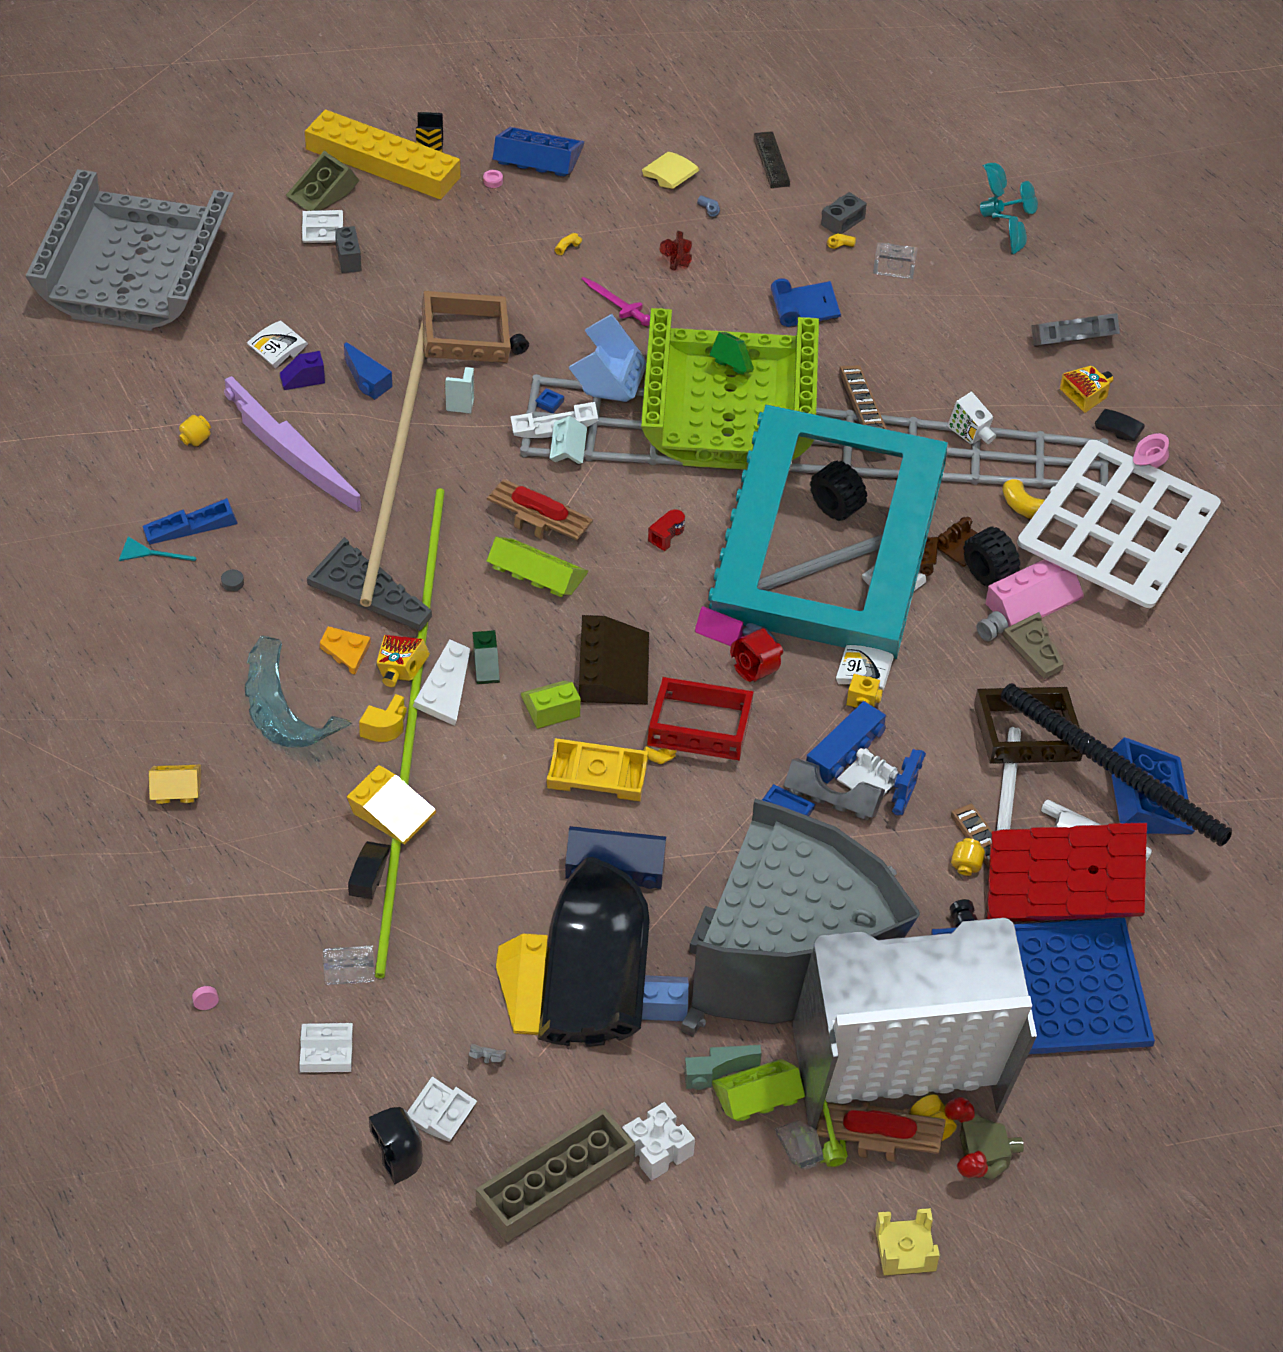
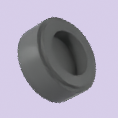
M234 569L225 571L221 576L222 587L227 591L241 589L244 585L243 574Z

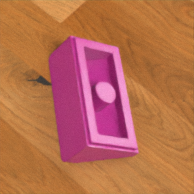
M702 606L695 627L696 633L729 646L742 637V621Z

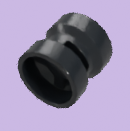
M962 899L951 904L949 910L952 918H954L953 924L955 928L964 921L978 920L977 916L973 914L975 909L972 901Z

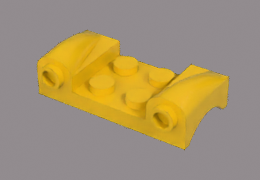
M555 738L551 766L547 775V788L571 791V787L615 793L619 799L641 802L648 764V751Z

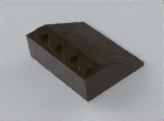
M582 615L579 696L581 702L648 705L649 632L607 616Z

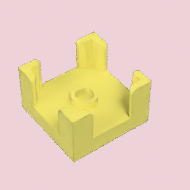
M931 1208L917 1210L915 1220L890 1222L891 1212H878L875 1230L883 1275L936 1271L940 1255L938 1245L933 1246L931 1226L933 1218Z

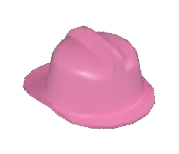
M1158 433L1143 438L1136 447L1133 462L1136 465H1151L1155 468L1163 465L1169 458L1168 437Z

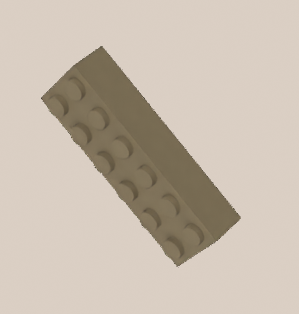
M603 1108L476 1188V1206L503 1239L509 1242L635 1160V1143Z

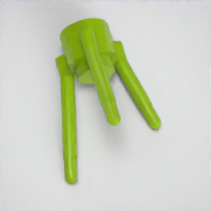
M825 1100L823 1112L830 1141L824 1144L823 1150L807 1126L802 1125V1129L816 1150L820 1163L826 1162L828 1167H837L844 1164L846 1158H848L846 1141L840 1140L839 1143L836 1140L829 1108Z

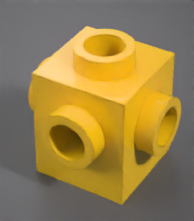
M853 674L848 689L846 705L857 708L865 701L875 707L876 703L881 702L883 690L879 689L880 680Z

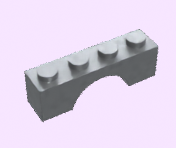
M1117 313L1031 325L1034 346L1120 334Z
M799 758L792 759L784 783L785 787L790 788V793L802 796L803 793L812 796V801L821 804L827 801L834 804L833 808L846 812L847 809L856 812L855 816L868 820L869 817L877 816L885 789L864 781L858 783L849 792H836L827 787L823 782L819 765Z

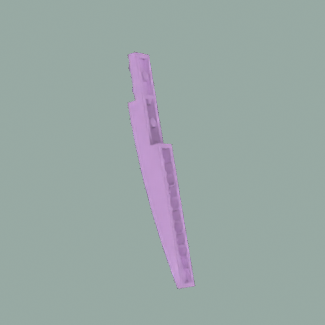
M232 376L225 379V396L236 404L238 410L242 413V422L263 443L325 492L356 512L361 511L360 494L287 421L279 424Z

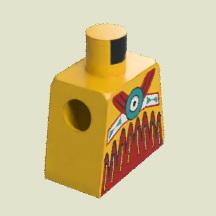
M1087 366L1064 373L1060 390L1085 413L1107 398L1110 383L1114 379L1109 371L1101 374L1094 366Z
M384 635L377 658V666L384 677L382 682L386 686L394 687L398 680H413L430 655L424 639Z

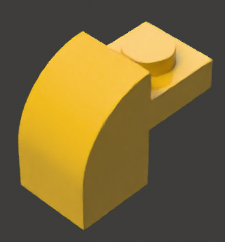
M395 694L386 710L368 705L359 721L360 737L376 742H387L399 737L404 731L403 719L407 708L404 707V697Z

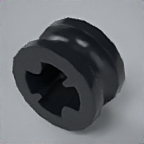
M515 334L510 338L512 352L519 355L529 348V342L523 334Z

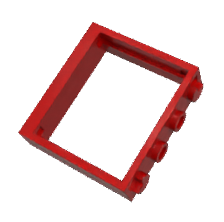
M663 677L649 725L647 746L740 761L751 715L754 691ZM665 699L741 710L737 734L729 735L661 724L659 721ZM659 735L660 739L654 738V736ZM730 747L736 748V751H731Z

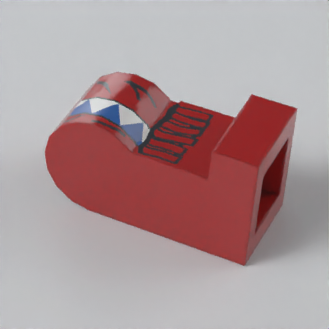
M677 509L668 511L648 528V541L663 551L669 549L671 539L684 531L685 514Z

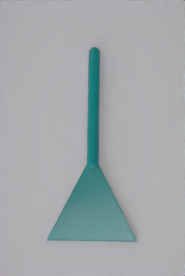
M129 536L119 557V561L150 555L191 561L197 560L194 556L150 550Z

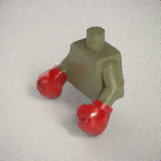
M963 1097L951 1099L945 1105L944 1113L949 1120H957L962 1123L959 1136L964 1157L957 1163L959 1173L966 1178L983 1177L989 1180L995 1179L1009 1168L1012 1157L1011 1153L1023 1152L1022 1137L1008 1138L1003 1124L995 1123L975 1114L974 1106L969 1100Z

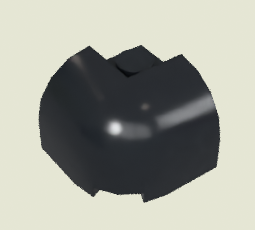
M392 1107L370 1116V1132L382 1151V1164L394 1185L411 1177L420 1168L423 1153L420 1134L406 1110L401 1107Z

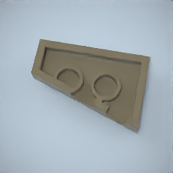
M1038 612L1004 629L1003 636L1046 679L1062 671L1064 664L1055 644L1051 642L1048 629L1044 627L1041 621V614Z

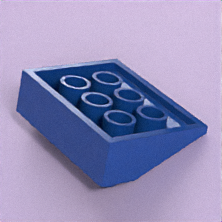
M509 127L495 136L492 160H497L502 165L513 163L517 164L518 168L528 169V167H533L538 172H547L548 170L555 172V175L566 176V174L573 171L585 141Z
M1126 737L1112 748L1113 752H1118L1119 755L1136 764V768L1140 767L1142 771H1146L1148 775H1152L1154 779H1158L1160 783H1164L1166 787H1170L1172 791H1176L1178 795L1188 799L1180 757ZM1111 774L1120 823H1147V834H1193L1195 832L1192 826H1188L1186 822H1182L1180 818H1176L1174 814H1170L1168 810H1164L1162 806H1158L1156 802H1152L1150 798H1146L1144 794H1140L1138 790L1128 786L1127 782H1122L1121 778H1116L1115 774Z

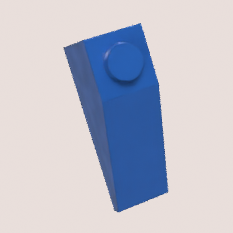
M344 343L345 361L362 393L375 400L393 387L392 371L349 343Z

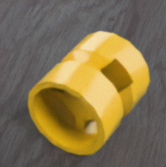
M933 1094L923 1097L911 1108L912 1115L946 1120L942 1141L949 1138L957 1128L954 1120H949L945 1116V1106L938 1095Z

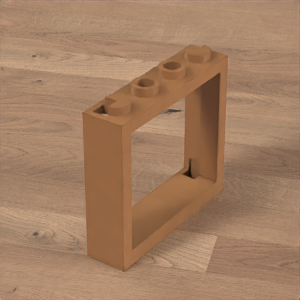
M424 291L421 309L425 357L508 363L511 347L505 296ZM432 312L499 317L502 343L433 338Z

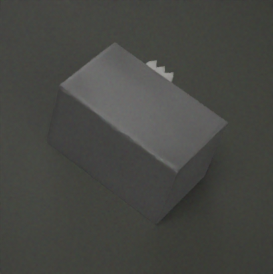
M691 1007L682 1022L681 1032L694 1037L698 1028L706 1025L704 1012Z

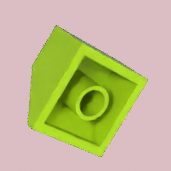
M561 681L521 692V697L537 729L580 717L581 698L573 682Z

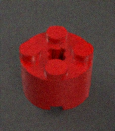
M761 628L734 641L731 644L730 655L731 658L735 657L737 664L734 667L738 674L746 681L751 682L754 680L755 682L776 672L780 668L783 648L774 641L764 628Z

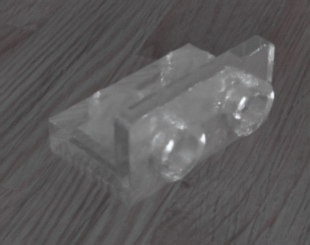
M373 945L323 949L325 984L374 982Z

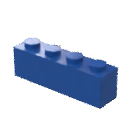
M863 701L807 754L806 761L819 765L823 782L828 784L833 778H838L848 764L851 765L856 760V754L860 748L868 749L871 742L884 733L886 729V715Z

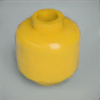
M191 415L180 424L179 431L181 434L179 438L187 446L191 444L198 447L210 436L211 425L202 415Z
M965 838L954 846L951 864L957 869L959 874L971 876L972 873L981 870L985 850L979 841Z

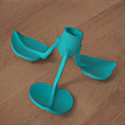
M987 163L982 166L986 170L988 182L994 196L989 197L987 201L981 202L980 211L984 217L992 216V218L1009 219L1011 254H1015L1026 245L1027 234L1025 226L1021 221L1018 222V217L1000 213L1004 210V206L1023 202L1025 213L1034 214L1038 209L1035 189L1032 183L1024 181L1020 186L1022 199L1003 203L1002 200L997 198L1004 194V188L1007 186L1005 171L997 163Z

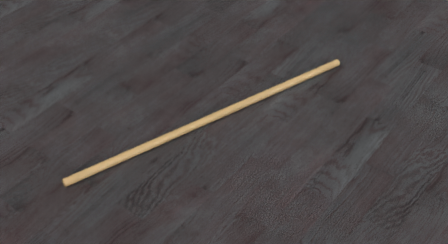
M422 322L360 599V604L365 607L371 605L425 357Z

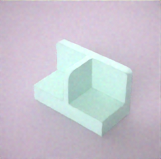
M465 367L463 379L446 378L447 411L472 412L474 403V368Z
M571 416L555 421L550 459L558 462L565 458H570L577 464L583 463L587 427Z

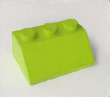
M783 1059L712 1081V1086L725 1114L736 1121L747 1120L751 1117V1114L757 1112L769 1113L774 1110V1107L782 1104L783 1106L794 1105L798 1102V1099L805 1097L798 1067Z

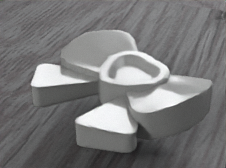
M471 1044L469 1056L475 1059L483 1056L485 1057V1063H489V1059L491 1062H501L506 1057V1050H495Z

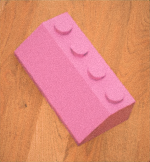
M1044 559L989 585L985 604L993 612L998 611L1003 614L1008 622V627L1038 612H1040L1043 618L1082 599L1084 594L1076 574Z

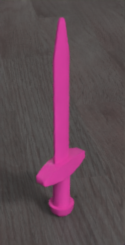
M582 277V280L590 288L622 308L619 312L620 318L633 316L641 322V325H650V315L640 312L643 307L641 302L629 305L598 283Z

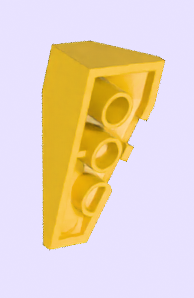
M523 933L498 946L496 971L500 979L502 993L505 997L513 1033L538 1035L548 935Z

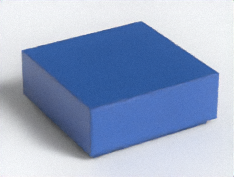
M546 388L535 400L537 402L536 407L554 413L564 402V396Z

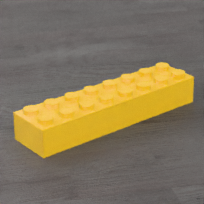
M326 109L305 130L306 150L320 155L325 151L346 165L440 200L461 178L459 158Z

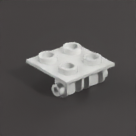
M860 748L856 754L859 758L837 778V781L851 790L858 783L864 781L885 789V795L895 785L897 775L900 773L896 767L890 766L884 759L880 761L879 756L874 757L867 748Z

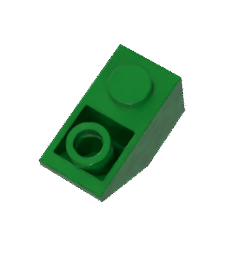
M719 332L709 356L714 357V361L720 365L726 366L728 364L732 366V370L744 375V373L753 372L754 367L744 340L727 332Z

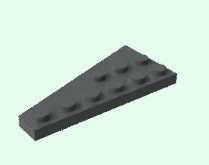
M345 537L307 577V585L419 631L432 618V610L415 596L409 595L401 584L397 585L392 577L381 567L378 570L371 605L368 607L362 606L360 599L369 560L362 555V552L357 547L353 548Z

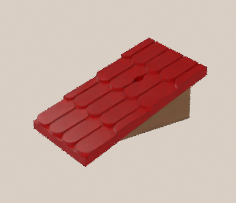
M1111 823L1108 825L1037 827L992 831L986 919L1007 918L1012 922L1143 916L1145 913L1147 823Z

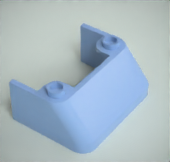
M610 314L585 329V332L597 348L595 352L570 365L569 369L580 382L587 395L627 402L636 395L646 369V360L613 314Z

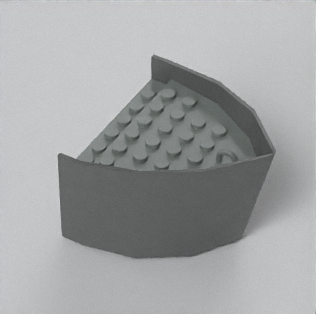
M755 798L751 824L717 909L705 906L690 943L689 952L696 954L692 1007L708 1015L768 1024L792 1021L795 1017L814 942L817 937L863 931L876 940L905 938L919 917L920 912L885 862L833 825Z

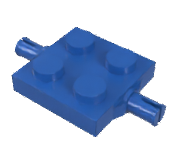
M913 749L910 757H905L903 761L902 775H897L894 787L898 789L895 790L892 802L895 803L892 812L895 815H903L917 783L919 769L922 768V762L926 756V753L922 750Z

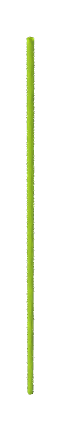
M441 488L436 490L422 598V603L429 609L431 606L445 493L444 489ZM428 622L420 631L418 630L417 637L424 639L425 644ZM423 665L413 678L400 772V779L407 785L409 784L418 709L413 707V704L420 692ZM392 838L375 970V977L379 979L385 977L401 843Z

